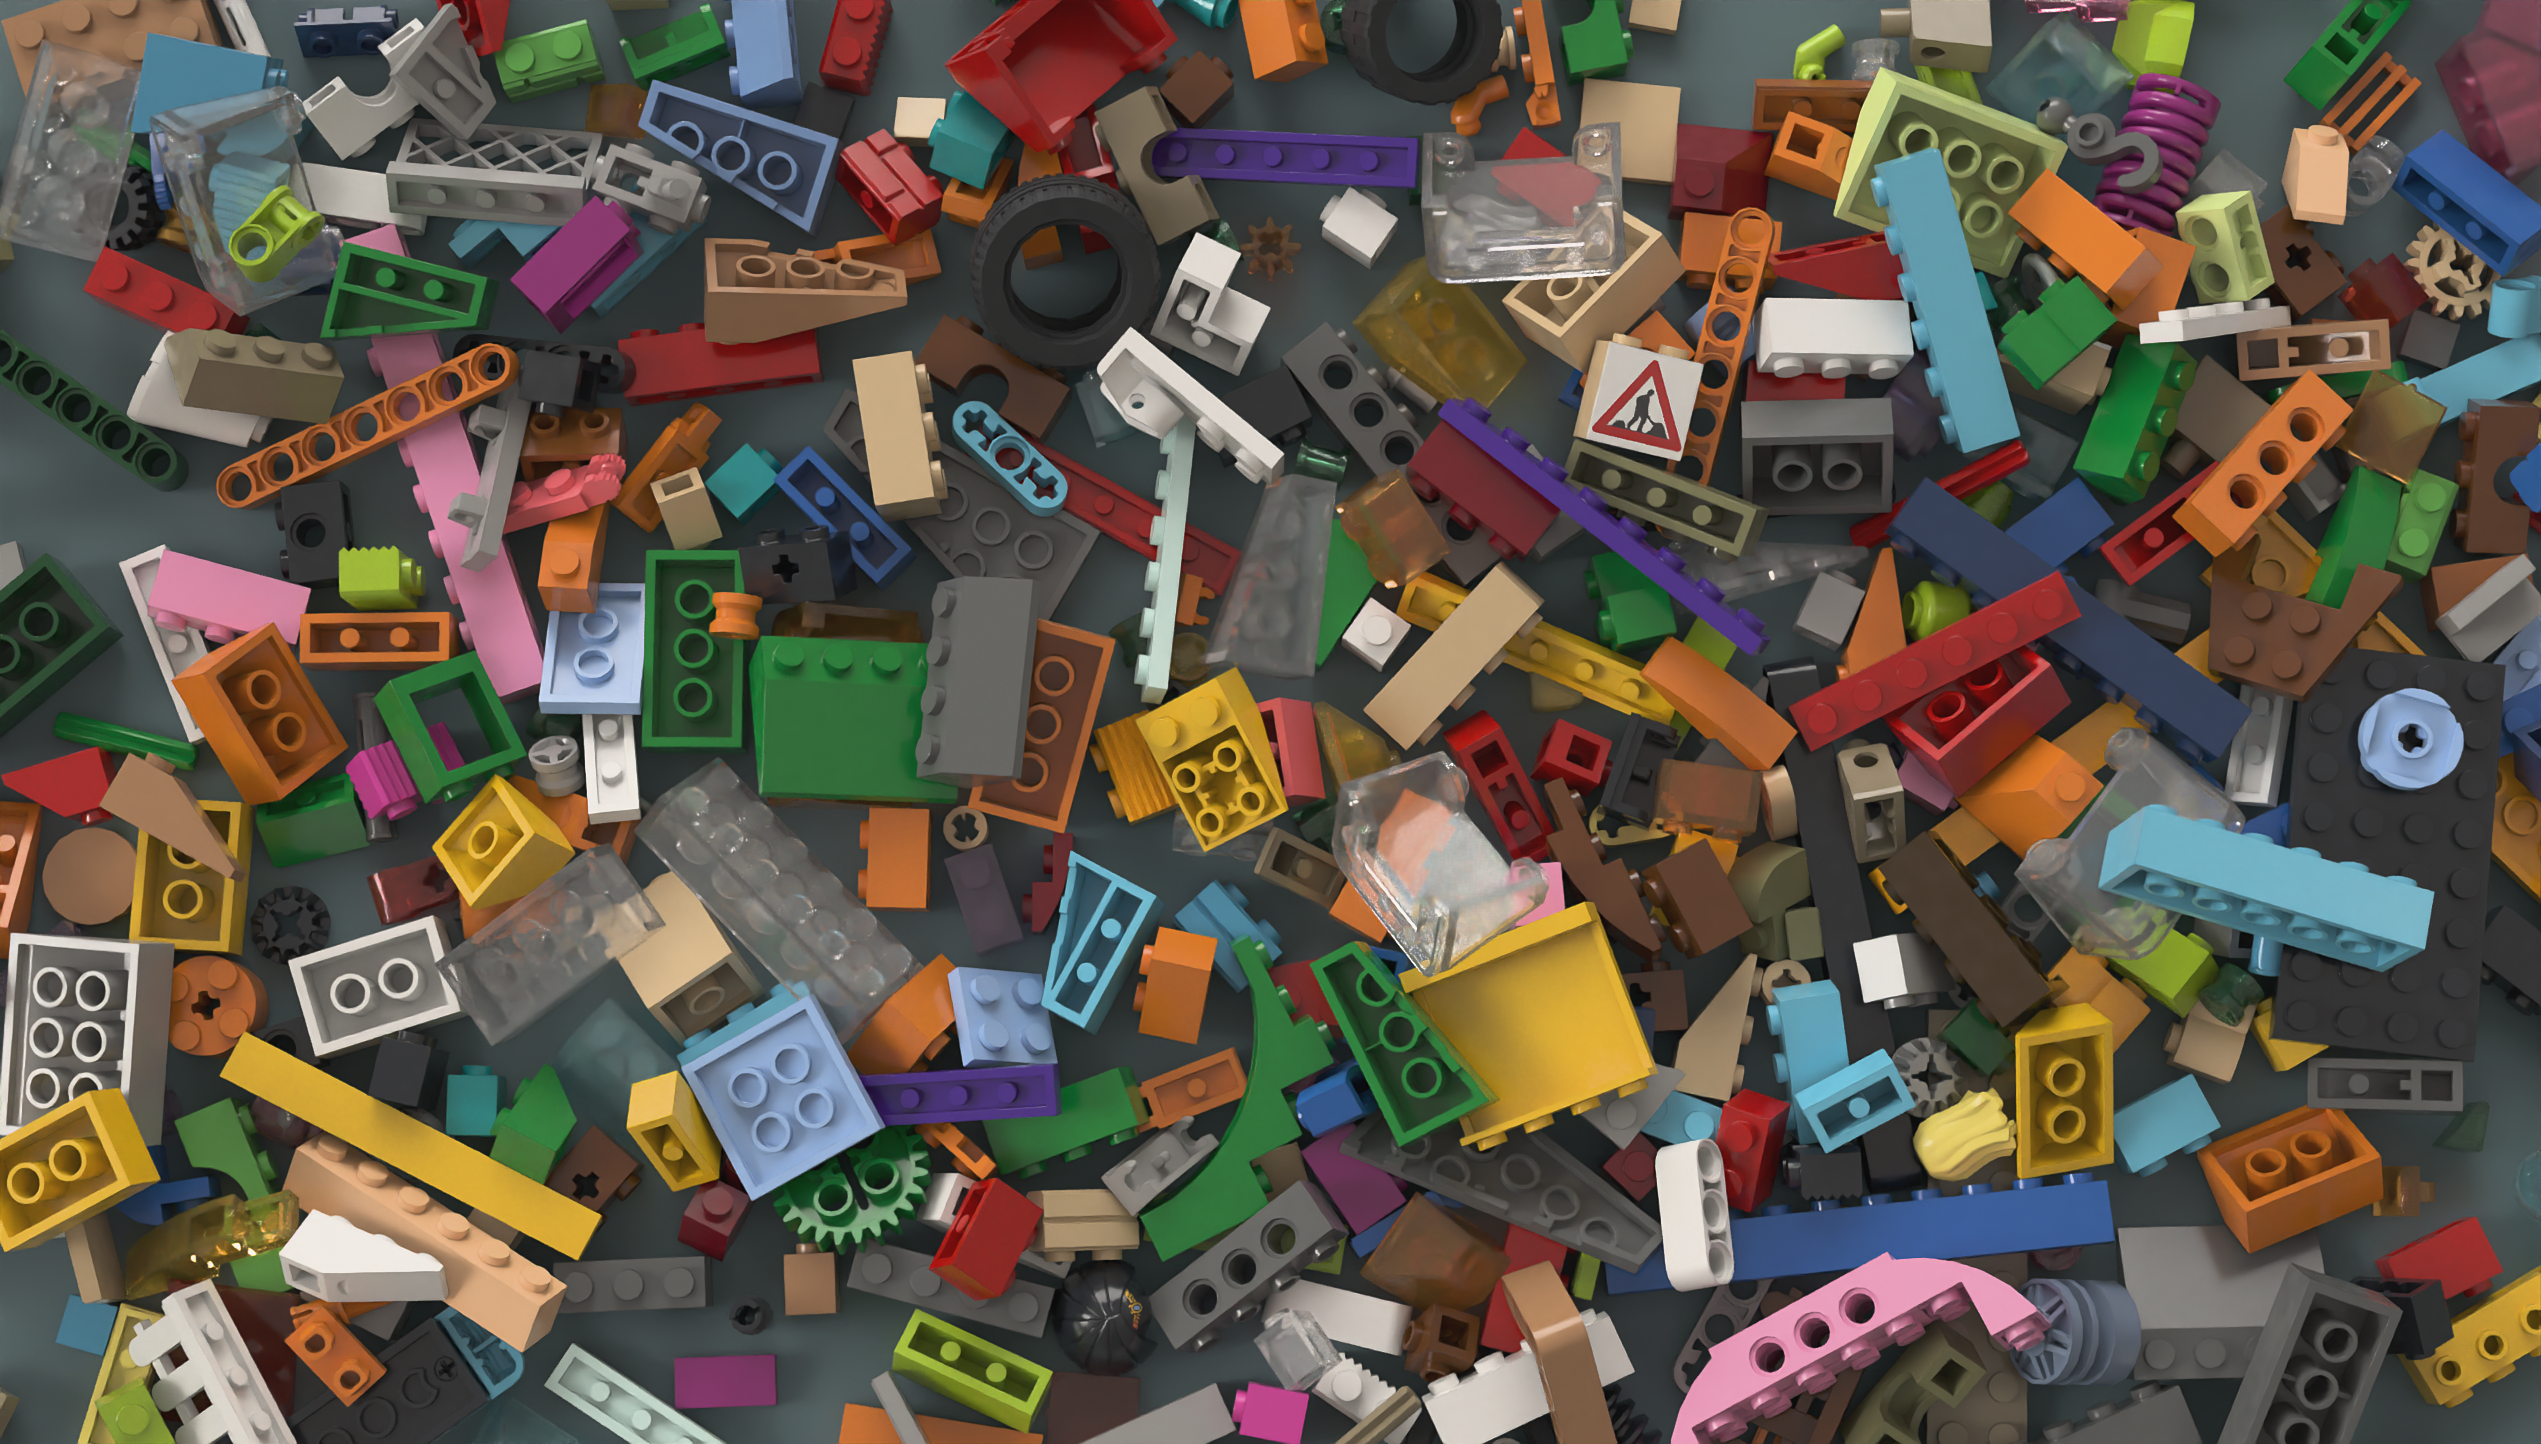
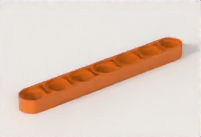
M1747 207L1739 210L1729 223L1693 361L1705 365L1709 361L1719 360L1724 363L1728 370L1726 383L1717 389L1707 387L1703 383L1702 378L1700 379L1693 412L1699 408L1710 410L1715 416L1716 425L1713 432L1704 437L1695 435L1689 427L1681 457L1682 459L1686 456H1694L1701 461L1703 475L1698 482L1707 486L1711 484L1775 237L1773 219L1768 213L1758 208ZM1749 216L1760 217L1766 227L1763 239L1756 244L1744 243L1738 234V227L1741 221ZM1737 264L1748 266L1753 274L1751 287L1741 293L1731 291L1726 283L1728 270ZM1724 312L1735 314L1741 323L1739 334L1729 341L1719 339L1713 329L1715 319ZM1668 459L1666 469L1676 473L1679 461ZM1655 524L1657 530L1662 533L1664 527Z
M488 343L474 348L330 417L327 424L317 423L226 467L217 478V495L221 502L228 507L244 510L257 508L280 497V487L307 484L509 388L518 378L520 370L519 359L514 351L497 344ZM499 353L505 360V371L500 378L491 381L485 375L484 364L490 355ZM456 373L462 380V392L455 400L448 401L442 394V382L448 375ZM413 393L419 399L420 410L414 419L406 421L400 415L399 406L401 400L406 395ZM372 414L377 420V432L372 439L363 441L358 435L357 425L364 415ZM329 434L335 441V452L328 460L321 461L316 455V442L322 435ZM288 454L293 460V472L289 478L280 481L274 474V462L280 455ZM246 474L251 480V492L247 498L239 501L232 493V484L237 476Z

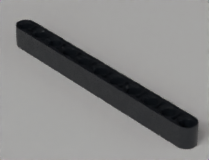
M1812 656L1766 664L1762 667V675L1769 680L1766 695L1768 706L1798 731L1779 756L1780 765L1783 764L1785 766L1794 791L1798 828L1795 840L1797 847L1806 850L1812 894L1807 898L1809 907H1817L1819 909L1824 954L1823 957H1820L1824 980L1830 979L1840 993L1849 1066L1882 1048L1892 1059L1896 1049L1888 1010H1885L1883 1001L1864 1003L1853 943L1871 940L1873 937L1833 743L1830 742L1811 752L1788 708L1789 705L1821 690L1817 667ZM1907 1112L1857 1137L1858 1147H1860L1863 1172L1871 1195L1921 1185L1920 1165L1913 1146L1914 1136L1910 1116Z

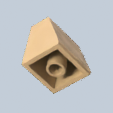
M678 866L669 873L657 876L648 887L627 901L614 905L605 916L595 922L647 1009L682 1048L685 1047L683 1042L706 1028L711 1030L727 1019L726 1016L765 993L696 887Z

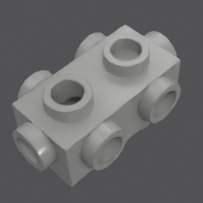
M627 143L625 149L611 144L606 157L600 155L597 158L591 172L590 182L594 184L593 191L599 199L604 200L603 203L606 206L615 201L629 216L633 211L649 217L648 226L671 236L675 235L677 228L690 232L693 222L702 224L710 208L711 196L705 194L707 186L703 178L699 177L700 171L676 160L672 161L671 166L653 160L655 155L651 151L631 143ZM633 177L638 179L636 184L638 189L636 191L628 192L622 189V184L627 178Z

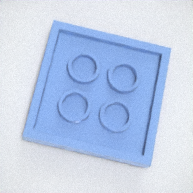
M814 994L806 996L681 1067L751 1201L761 1198L885 1128L881 1117Z

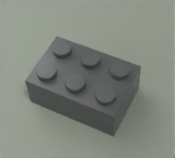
M1891 398L1741 402L1743 500L1769 509L1768 515L1892 512L1894 433Z

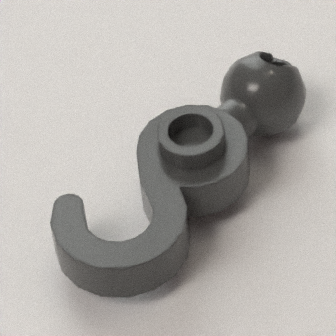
M2057 96L2046 98L2038 106L2036 111L2038 127L2043 132L2051 135L2067 134L2069 148L2080 163L2089 166L2102 165L2117 161L2132 153L2144 155V163L2141 168L2132 173L2121 175L2118 178L2117 183L2123 193H2141L2148 190L2158 181L2163 171V158L2156 143L2149 136L2139 132H2127L2118 135L2113 122L2107 116L2099 113H2088L2076 118L2072 105L2066 99Z

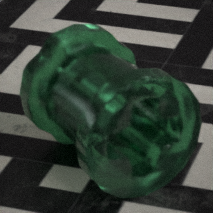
M1304 437L1297 456L1292 479L1300 481L1303 477L1330 484L1333 491L1340 492L1351 450L1343 448L1339 452L1312 444L1310 438Z

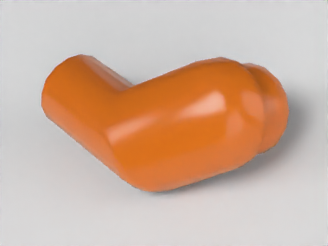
M1502 74L1481 81L1475 90L1468 95L1465 94L1455 101L1450 117L1451 123L1455 124L1458 135L1470 137L1477 134L1482 127L1478 118L1484 106L1509 97L1508 87Z

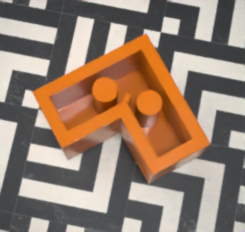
M940 953L892 995L848 1051L847 1056L850 1062L864 1075L928 1071L930 1067L924 1062L925 1059L928 1058L932 1061L945 1049L951 1041V1038L947 1036L949 1033L953 1032L958 1037L948 974L957 967Z

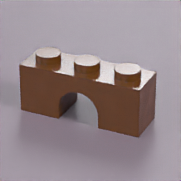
M944 314L916 359L917 365L925 363L930 381L958 398L968 383L975 377L984 374L1000 377L1009 386V392L998 415L1011 427L1044 444L1072 399L1071 389L1065 385L1068 379L1053 368L1047 369L1042 366L1039 370L1020 359L1018 355L1011 354L1010 350L1005 349L1001 343L996 345L982 337L984 329L970 319L959 316L955 321Z
M2468 399L2467 411H2463L2460 415L2458 434L2459 439L2464 441L2462 460H2458L2454 468V483L2459 485L2458 509H2452L2450 514L2449 533L2451 538H2455L2454 544L2466 552L2526 554L2530 508L2518 498L2498 497L2494 489V476L2496 470L2504 461L2517 456L2526 457L2537 446L2540 407L2528 401Z

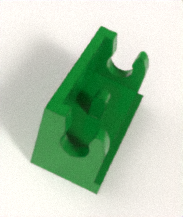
M709 3L701 5V10L647 33L632 39L628 38V36L619 39L641 92L650 89L653 79L666 83L731 56Z

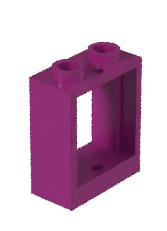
M595 195L510 280L524 299L561 335L644 253L636 239L641 232L633 224L634 220L615 201L606 206Z

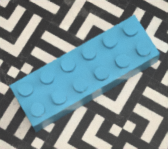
M2154 804L2143 807L2112 829L2108 834L2098 889L2379 972H2384L2425 950L2434 892L2417 887V882L2413 879L2403 876H2389L2387 878L2369 873L2367 866L2356 862H2332L2322 859L2321 853L2309 848L2296 847L2288 849L2273 844L2274 840L2266 835L2257 833L2241 835L2225 830L2226 826L2215 820L2198 819L2194 821L2177 816L2178 812L2175 809L2164 805Z

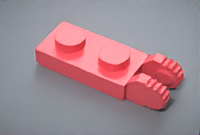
M605 453L603 456L599 454L591 458L589 465L572 470L560 469L547 477L527 483L523 481L514 483L503 534L589 510V507L606 503L607 500L612 501L613 498L616 499L621 489L619 481L626 471L627 464H625V460L621 458L622 456H618L617 453Z

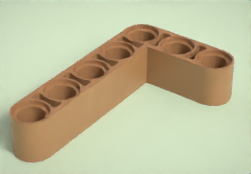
M1547 1260L1501 1276L1503 1291L1511 1313L1534 1354L1558 1444H1617L1585 1325L1551 1262Z

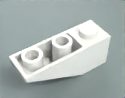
M314 1209L279 1253L286 1284L327 1302L445 1300L449 1295L444 1265L433 1256L426 1253L416 1254L398 1246L385 1235H372L354 1227L351 1222L341 1216L334 1215L330 1217Z

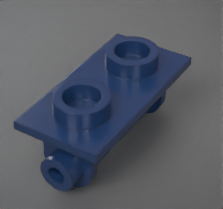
M387 5L354 7L353 19L345 20L344 8H308L307 13L299 14L298 22H294L303 57L328 58L331 56L382 54L377 46L396 33L395 29L399 27L397 9H388Z

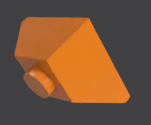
M2034 734L1961 797L1955 796L1953 799L2024 863L2030 865L2074 821L2104 785L2067 752Z

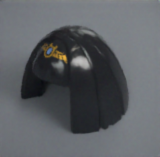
M1091 1260L1081 1264L1080 1268H1075L1062 1281V1288L1057 1290L1053 1302L1052 1315L1055 1318L1052 1322L1055 1335L1059 1339V1345L1061 1348H1064V1353L1081 1369L1085 1368L1088 1373L1097 1376L1108 1377L1110 1374L1118 1376L1121 1373H1127L1137 1368L1138 1364H1143L1152 1355L1158 1345L1156 1341L1148 1340L1144 1336L1152 1320L1151 1303L1144 1290L1131 1280L1132 1275L1135 1273V1267L1125 1261Z

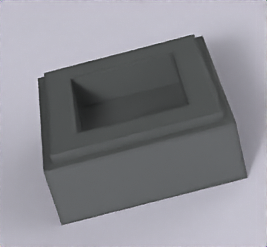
M2414 309L2410 312L2396 358L2436 372L2447 368L2461 325Z

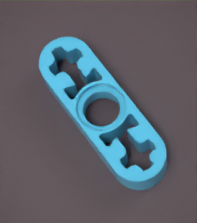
M970 401L958 407L952 422V435L955 442L1031 513L1041 517H1048L1058 513L1065 504L1068 490L1067 481L1062 473L987 404L979 401ZM968 418L972 422H976L979 419L984 421L983 432L993 441L988 451L985 452L983 450L986 448V438L979 431L973 430L969 434L965 432V419ZM996 434H1000V435H1001V436L997 437L996 439H994L995 436H996ZM1004 448H1014L1022 454L1024 462L1017 469L1006 470L996 462V454ZM1032 466L1036 468L1033 471L1032 478L1043 488L1049 484L1054 486L1053 500L1048 496H1044L1040 500L1035 497L1037 487L1026 477ZM1025 478L1023 484L1018 483Z

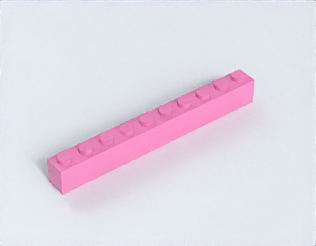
M394 223L344 240L345 242L411 258L405 237ZM343 241L338 242L340 249H342ZM437 333L371 338L374 348L367 350L368 359L377 378L384 376L388 390L447 362ZM450 374L444 379L441 387L442 394L448 401L459 397ZM412 393L406 395L401 400L399 411L404 420L410 421L414 419L419 413L420 402L417 396ZM461 410L398 440L397 443L406 467L414 466L420 483L413 486L417 504L423 514L429 512L435 529L429 531L428 536L437 559L445 557L450 572L449 576L443 578L447 593L453 605L461 604L466 621L459 623L464 643L469 651L476 649L477 655L502 705L540 692L545 649L505 534H502L497 558L484 569L476 572L461 567L469 528L448 519L447 516L451 501L459 493L464 492L476 496L482 472V464L472 434L467 431L468 423L464 411Z

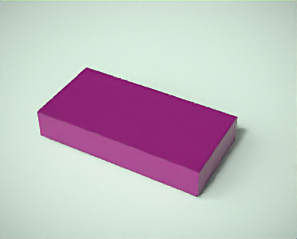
M777 1354L674 1358L675 1409L778 1405Z

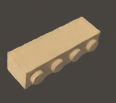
M1500 561L1363 711L1406 751L1416 740L1424 747L1443 726L1437 717L1445 708L1450 705L1457 711L1477 690L1470 684V681L1482 669L1490 675L1510 654L1503 648L1508 640L1515 633L1524 639L1541 621L1543 617L1536 610L1545 600L1503 561Z

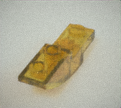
M289 1189L243 1202L235 1194H230L186 1210L168 1219L138 1240L127 1252L125 1297L132 1301L218 1277L220 1264L286 1246L299 1228V1197Z

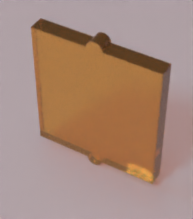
M2375 369L2345 426L2347 431L2338 440L2336 447L2364 461L2368 470L2377 468L2407 485L2412 480L2448 407L2417 391L2416 384L2410 383L2405 385Z

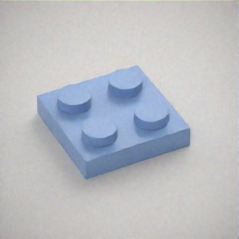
M957 967L948 974L963 1067L985 1068L1058 1063L1048 1009L1041 1005L1044 992L1042 974Z

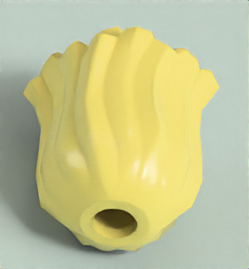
M1993 1087L1987 1092L1982 1091L1981 1093L1968 1090L1958 1104L1931 1115L1920 1123L1913 1137V1146L1919 1160L1930 1176L1951 1182L1966 1179L1988 1162L1998 1157L2011 1156L2017 1148V1141L2014 1136L2017 1133V1123L2014 1119L2007 1121V1116L2001 1111L2003 1101Z

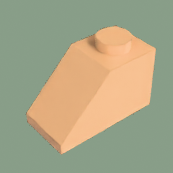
M2312 125L2309 127V130L2293 129L2281 182L2294 219L2339 225L2344 223L2349 150L2343 135L2331 127Z

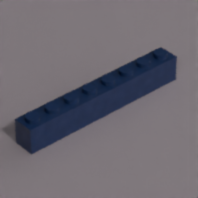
M1927 477L1916 486L1884 531L1893 538L1890 544L1898 552L1913 560L1917 556L1933 567L1931 574L1940 582L1951 588H1956L1959 585L1972 594L1974 597L1971 602L1979 610L2057 571ZM2060 573L2082 616L2027 644L2036 647L2040 643L2053 652L2055 655L2052 660L2060 668L2075 676L2079 672L2096 683L2093 690L2112 704L2118 705L2121 701L2136 712L2134 719L2141 726L2155 734H2159L2160 731L2166 733L2177 741L2174 746L2175 749L2189 760L2200 763L2203 760L2209 763L2219 759L2253 710Z

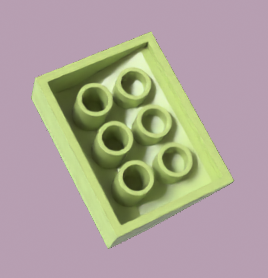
M1880 67L1859 114L1833 215L1875 232L1884 231V227L1889 226L1890 222L1885 206L1879 208L1872 193L1870 180L1877 177L1874 165L1928 148L1940 149L1973 267L2007 279L2024 243L2015 234L2021 226L2007 212L2046 168L2056 175L2069 146L2057 135L2043 132L2038 125Z

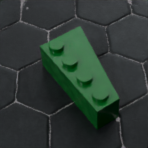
M1352 941L1309 964L1399 1147L1411 1146L1500 1100L1409 993L1404 992L1402 984L1366 942Z

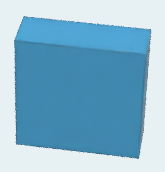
M70 1294L55 1343L105 1356L120 1306L109 1303L85 1304L82 1302L81 1295Z

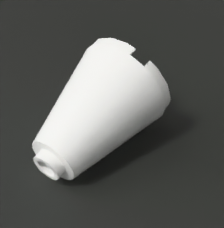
M167 331L150 359L153 362L146 375H142L130 402L127 416L137 423L245 448L249 446L252 440L261 443L273 417L182 406L164 347L166 338L176 333Z

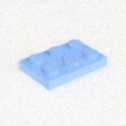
M600 583L596 613L550 611L539 695V706L542 714L641 715L643 701L645 583Z

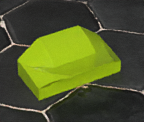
M2135 0L2122 3L2112 53L2118 58L2125 71L2123 88L2134 90L2137 79L2142 74L2156 73L2180 78L2194 21V2L2184 0ZM2153 88L2155 91L2173 95L2175 90L2167 88Z

